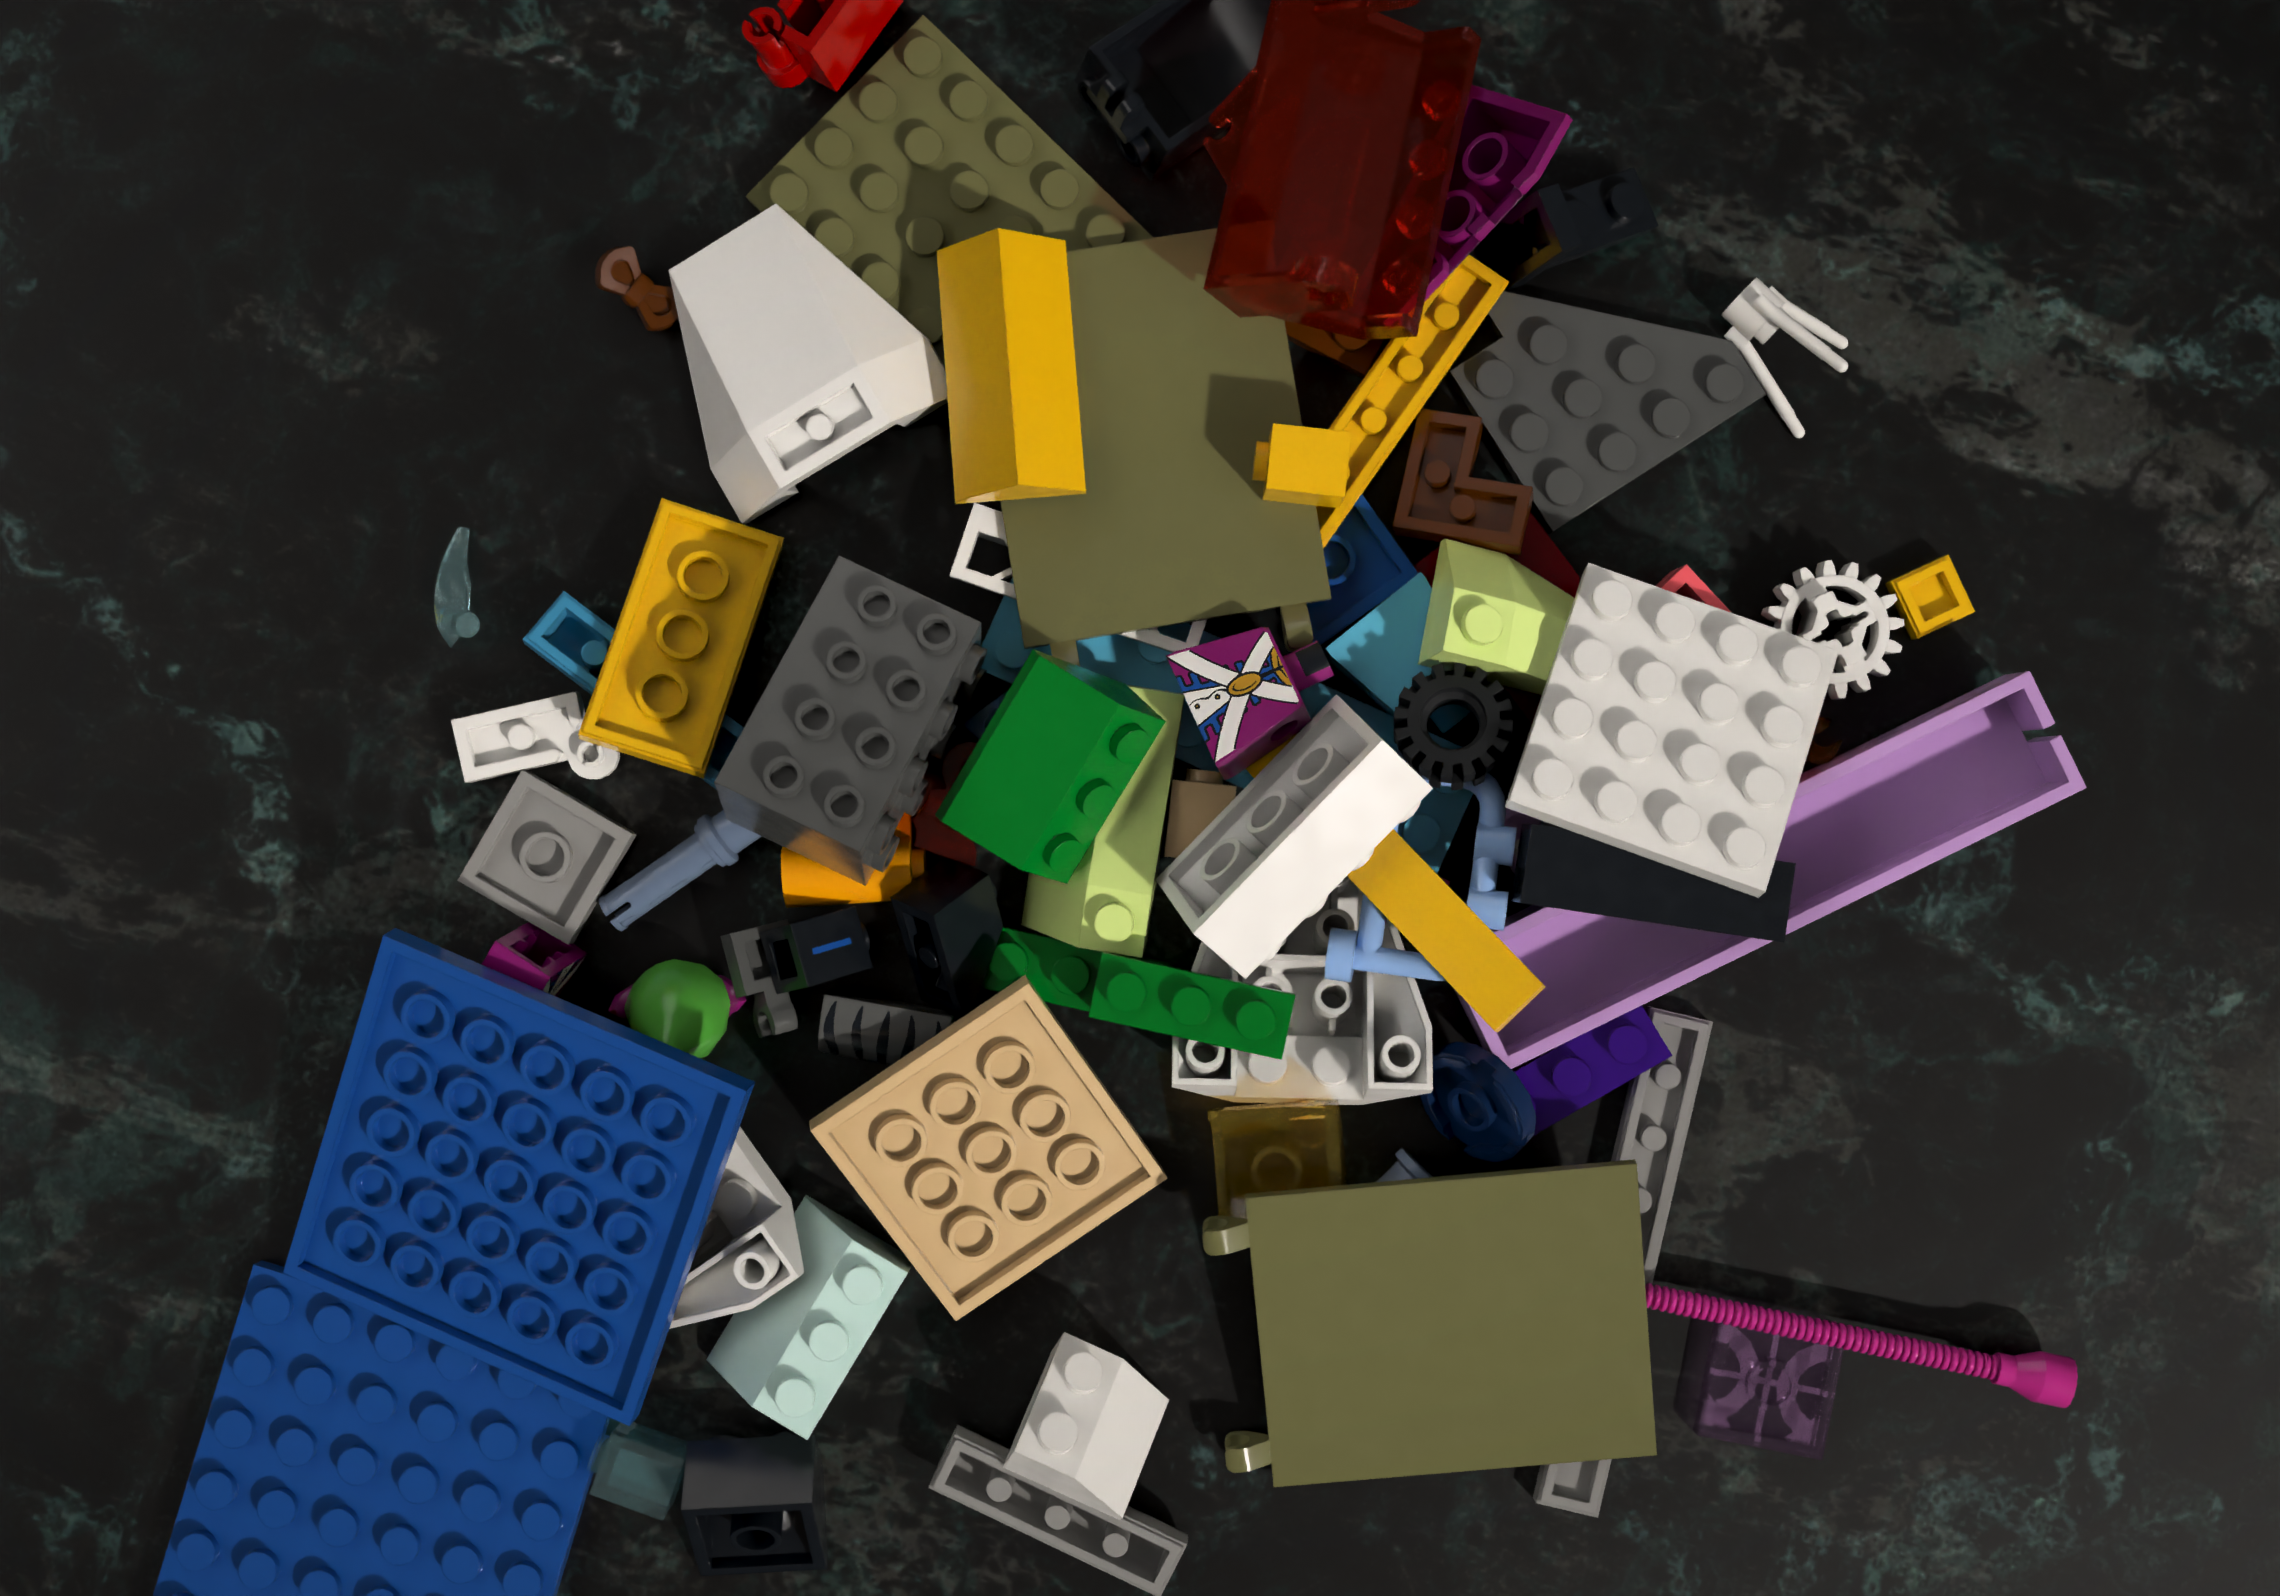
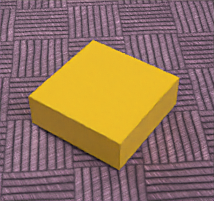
M1949 555L1939 557L1885 583L1889 593L1895 594L1898 599L1894 604L1901 619H1904L1905 628L1911 640L1923 637L1975 612Z

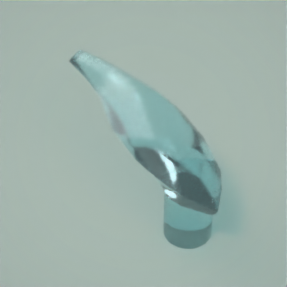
M458 527L443 557L435 586L434 612L436 624L440 634L450 648L459 637H473L480 628L478 617L468 612L471 582L467 564V545L470 529L465 527Z

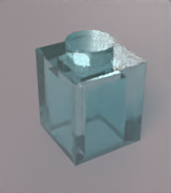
M620 1422L610 1436L601 1433L594 1446L587 1470L596 1473V1477L589 1494L663 1520L675 1501L684 1476L687 1441L635 1422L630 1426Z

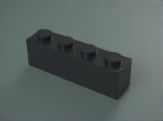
M1540 820V825L1522 824L1511 901L1784 942L1796 863L1775 860L1766 892L1757 898Z

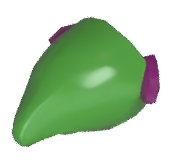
M671 959L655 964L646 970L635 983L615 995L608 1011L622 1020H627L631 1029L698 1058H703L710 1054L726 1032L729 1016L738 1011L747 1000L745 997L736 998L732 980L722 975L717 976L705 965Z

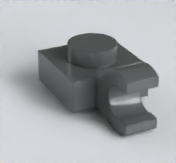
M788 919L720 936L736 998L754 994L753 1021L759 1038L798 1029L797 1015L789 993H776L760 932L788 925Z

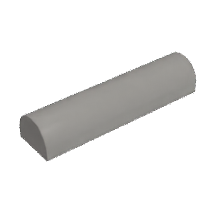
M960 1425L956 1426L928 1488L1152 1595H1162L1188 1544L1187 1533L1130 1506H1127L1123 1518L1118 1520L1003 1468L1010 1449Z

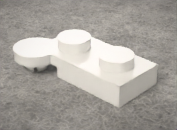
M571 692L451 720L465 783H473L568 761L572 770L586 779H602L609 776L617 768L620 752L579 739L578 733L585 716V708L580 692Z

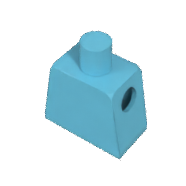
M1421 572L1323 650L1327 660L1386 713L1394 716L1395 707H1398L1399 695L1403 688L1410 689L1412 686V678L1420 672L1425 677L1431 675L1432 668L1418 665L1432 591L1429 582ZM1450 704L1435 710L1430 718L1439 730L1445 733L1471 711L1463 706Z

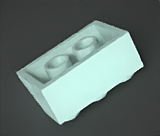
M805 1195L794 1213L804 1273L753 1309L734 1313L706 1360L751 1407L808 1440L908 1274L912 1263L901 1251L808 1195Z

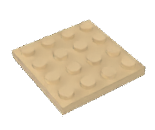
M1026 975L809 1120L812 1134L955 1321L1168 1179L1162 1166Z

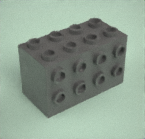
M838 556L714 781L726 819L865 886L874 869L883 873L897 850L900 837L894 835V832L903 814L907 813L914 816L926 795L929 781L923 777L933 757L943 760L954 742L959 727L952 723L962 702L969 705L974 703L985 682L987 670L981 667L986 658L987 649L981 646V622L846 558Z

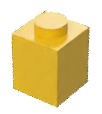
M1273 423L1268 442L1256 441L1252 480L1264 481L1262 500L1340 508L1346 493L1352 432Z

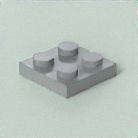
M521 770L457 881L568 945L573 944L637 833L532 772Z

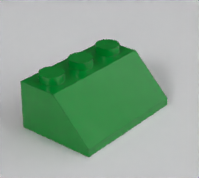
M1033 649L935 816L947 826L1019 870L1067 884L1166 721L1125 683Z

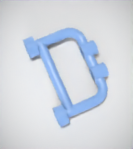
M1487 773L1485 774L1484 782L1476 786L1473 785L1472 781L1463 783V788L1475 794L1480 805L1467 905L1490 929L1504 931L1509 892L1496 890L1499 865H1513L1517 827L1504 826L1506 816L1505 795L1497 780ZM1422 775L1421 777L1429 784V778ZM1441 782V786L1451 787V783ZM1399 824L1394 828L1397 833ZM1364 893L1358 931L1331 928L1325 962V979L1352 982L1354 970L1432 981H1446L1420 952L1382 947L1386 916Z

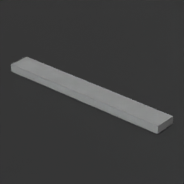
M1647 1006L1646 1013L1672 1056L1629 1081L1611 1161L1635 1159L1637 1163L1645 1285L1646 1283H1653L1713 1021ZM1612 1459L1540 1465L1533 1494L1534 1501L1537 1504L1598 1518Z

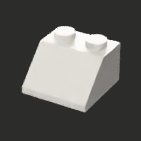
M1064 1332L1050 1353L1003 1468L1121 1520L1169 1399L1123 1358Z

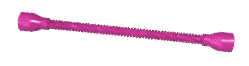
M1646 1283L1645 1285L1647 1308L1650 1307L1651 1310H1657L1658 1308L1660 1312L1666 1310L1670 1314L1674 1312L1676 1315H1681L1682 1313L1684 1317L1690 1315L1691 1318L1695 1319L1698 1317L1700 1320L1706 1319L1708 1322L1714 1320L1715 1323L1719 1324L1722 1322L1724 1325L1730 1324L1732 1327L1739 1326L1742 1329L1746 1327L1748 1330L1754 1329L1756 1332L1763 1331L1766 1334L1770 1332L1772 1335L1779 1334L1781 1337L1787 1336L1790 1339H1803L1805 1342L1811 1341L1814 1344H1827L1829 1347L1835 1346L1838 1349H1851L1853 1352L1859 1351L1862 1354H1875L1877 1357L1883 1356L1886 1359H1899L1901 1362L1907 1361L1910 1364H1923L1925 1367L1931 1366L1934 1369L1939 1368L1940 1370L1947 1369L1949 1372L1955 1371L1964 1375L1971 1374L1973 1377L1987 1378L1992 1384L2009 1387L2035 1403L2067 1408L2071 1404L2077 1388V1365L2073 1358L2043 1351L2019 1355L1996 1352L1993 1355H1989L1979 1351L1973 1352L1970 1349L1965 1350L1955 1346L1949 1347L1946 1344H1933L1931 1341L1925 1342L1922 1339H1909L1907 1336L1901 1337L1898 1334H1885L1883 1331L1877 1332L1876 1330L1869 1331L1868 1328L1861 1329L1859 1326H1845L1844 1323L1837 1324L1835 1321H1821L1820 1318L1813 1319L1811 1316L1805 1318L1804 1315L1797 1316L1796 1313L1789 1314L1787 1311L1781 1313L1780 1310L1773 1311L1772 1308H1766L1765 1310L1763 1306L1757 1308L1756 1305L1749 1306L1748 1303H1742L1741 1305L1739 1301L1733 1303L1732 1300L1725 1301L1724 1298H1718L1717 1300L1715 1296L1709 1298L1708 1295L1701 1296L1700 1293H1694L1693 1295L1691 1291L1685 1293L1684 1290L1677 1291L1675 1288H1670L1669 1290L1667 1286L1661 1288L1660 1285L1653 1286L1651 1283Z

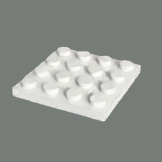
M1588 563L1582 574L1505 808L1759 898L1766 892L1839 650Z

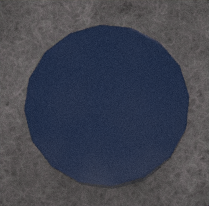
M1457 1041L1443 1045L1433 1053L1432 1093L1422 1094L1420 1097L1424 1109L1436 1129L1449 1141L1456 1136L1468 1146L1463 1151L1474 1158L1495 1163L1512 1159L1533 1137L1536 1124V1114L1530 1094L1517 1074L1498 1056L1475 1044Z

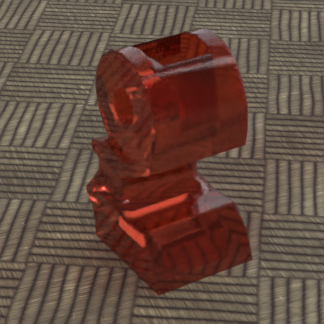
M965 742L957 744L949 750L943 760L942 775L947 786L946 789H932L924 806L913 818V823L916 827L914 846L978 867L979 850L976 843L961 833L956 832L935 816L977 744L975 742Z

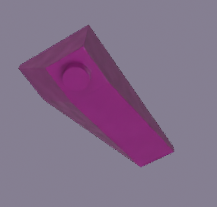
M1469 84L1344 306L1343 311L1349 316L1395 334L1540 179L1573 121L1567 113Z

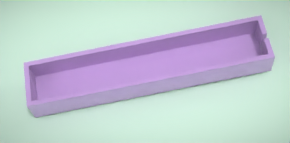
M2030 671L2006 674L1801 774L1776 856L1778 861L1796 863L1785 935L2087 788L2061 735L2034 737L2028 741L2025 739L2022 731L2045 729L2055 724ZM1532 905L1505 919L1504 931L1491 930L1546 987L1498 1033L1482 1019L1456 990L1455 992L1482 1048L1498 1056L1510 1069H1513L1772 941Z

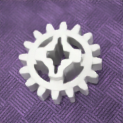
M1832 560L1817 563L1816 578L1806 567L1792 572L1796 588L1785 583L1776 585L1772 591L1782 603L1780 606L1763 608L1761 615L1773 621L1774 628L1792 634V621L1798 608L1802 617L1796 636L1810 641L1822 634L1821 631L1829 625L1828 621H1840L1851 618V621L1841 626V630L1834 635V640L1816 642L1839 650L1834 666L1837 673H1832L1827 689L1831 700L1846 698L1847 682L1856 693H1862L1871 689L1867 673L1877 677L1887 676L1890 673V668L1881 658L1884 654L1901 652L1903 646L1889 639L1891 630L1903 627L1905 624L1904 619L1888 617L1886 609L1891 607L1898 599L1895 594L1882 597L1876 594L1875 590L1881 581V577L1878 574L1868 576L1860 581L1857 579L1859 573L1858 564L1851 562L1845 564L1838 575H1836ZM1826 588L1844 591L1853 596L1858 603L1851 605L1838 601L1834 592H1828ZM1870 625V640L1865 651L1862 642L1867 626Z

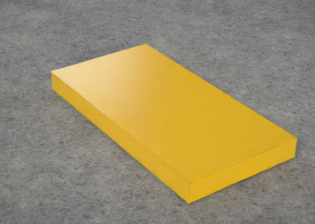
M661 498L580 727L579 739L704 779L784 545V538Z

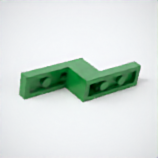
M1004 926L982 985L984 989L1000 992L1026 975L1044 1002L1088 1011V1017L1280 1060L1283 1057L1296 994L1175 968L1173 963L1078 948L1050 936Z

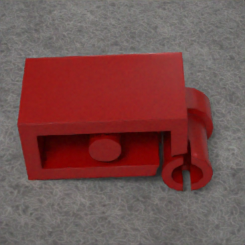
M780 0L777 6L791 27L783 23L780 14L774 8L759 7L748 14L757 25L756 29L750 22L744 20L742 33L744 38L757 52V62L760 69L774 86L793 88L801 84L807 77H810L838 92L904 0Z

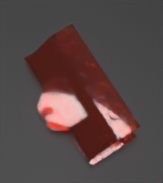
M1271 0L1256 66L1209 116V122L1216 128H1221L1231 122L1230 131L1222 139L1215 140L1208 136L1203 141V145L1228 185L1203 289L1240 318L1271 316L1360 340L1417 337L1481 44V38L1472 28L1463 26L1424 32L1378 13L1411 7L1420 0Z

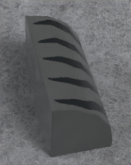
M832 989L824 994L818 1034V1051L825 1054L892 1065L953 1024L956 1020V1015L940 1008Z

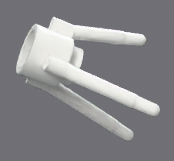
M1756 277L1722 313V316L1733 325L1724 337L1727 340L1733 341L1795 438H1802L1805 435L1803 426L1750 340L1755 337L1764 345L1781 328L1819 359L1825 361L1840 373L1848 369V363L1816 336L1839 349H1845L1848 346V340L1831 329L1830 326L1788 301L1773 286L1768 288Z

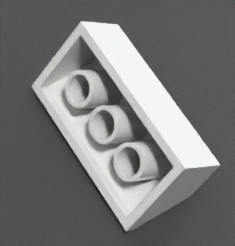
M1336 694L1157 877L1156 881L1192 933L1246 979L1259 965L1267 963L1276 955L1282 942L1305 918L1313 916L1323 907L1328 895L1351 871L1359 869L1370 859L1374 848L1397 824L1413 816L1419 808L1421 800L1433 788Z

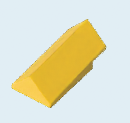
M996 228L937 250L955 503L964 504L1086 494L1066 240Z

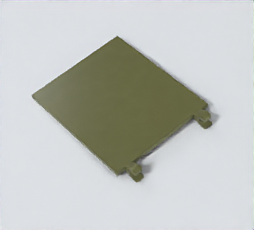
M1262 220L1068 251L1067 264L1086 494L1000 501L1024 649L1050 645L1053 657L1080 666L1076 641L1276 608H1280L1284 644L1288 652L1296 651L1313 643V632L1307 603L1331 600L1332 598L1316 506L1262 500L1264 481L1252 480L1256 441L1268 442L1273 423L1302 426L1268 221Z
M1635 1159L1245 1194L1247 1218L1211 1216L1204 1220L1202 1237L1206 1254L1210 1256L1226 1255L1250 1247L1268 1434L1251 1431H1233L1226 1435V1467L1232 1473L1249 1472L1271 1464L1273 1487L1657 1455L1638 1172Z

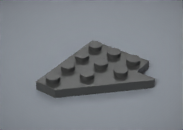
M1506 291L1502 293L1485 317L1499 340L1458 365L1447 374L1471 414L1476 417H1482V431L1516 484L1533 487L1531 507L1549 534L1766 395L1731 340Z

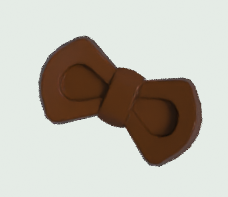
M628 245L614 247L607 250L600 257L595 270L596 286L603 291L621 295L620 298L626 305L631 308L636 307L643 325L648 331L665 330L672 327L679 320L672 287L654 285L649 277L641 273L633 247Z

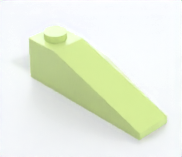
M1443 539L1440 542L1418 665L1432 668L1434 665L1443 663L1444 671L1454 670L1455 662L1466 664L1465 672L1474 674L1477 667L1488 672V682L1493 683L1497 680L1503 686L1542 695L1574 597L1504 553Z
M1127 685L1166 722L1068 883L1029 873L1021 925L1078 948L1142 958L1149 934L1185 697L1183 693Z

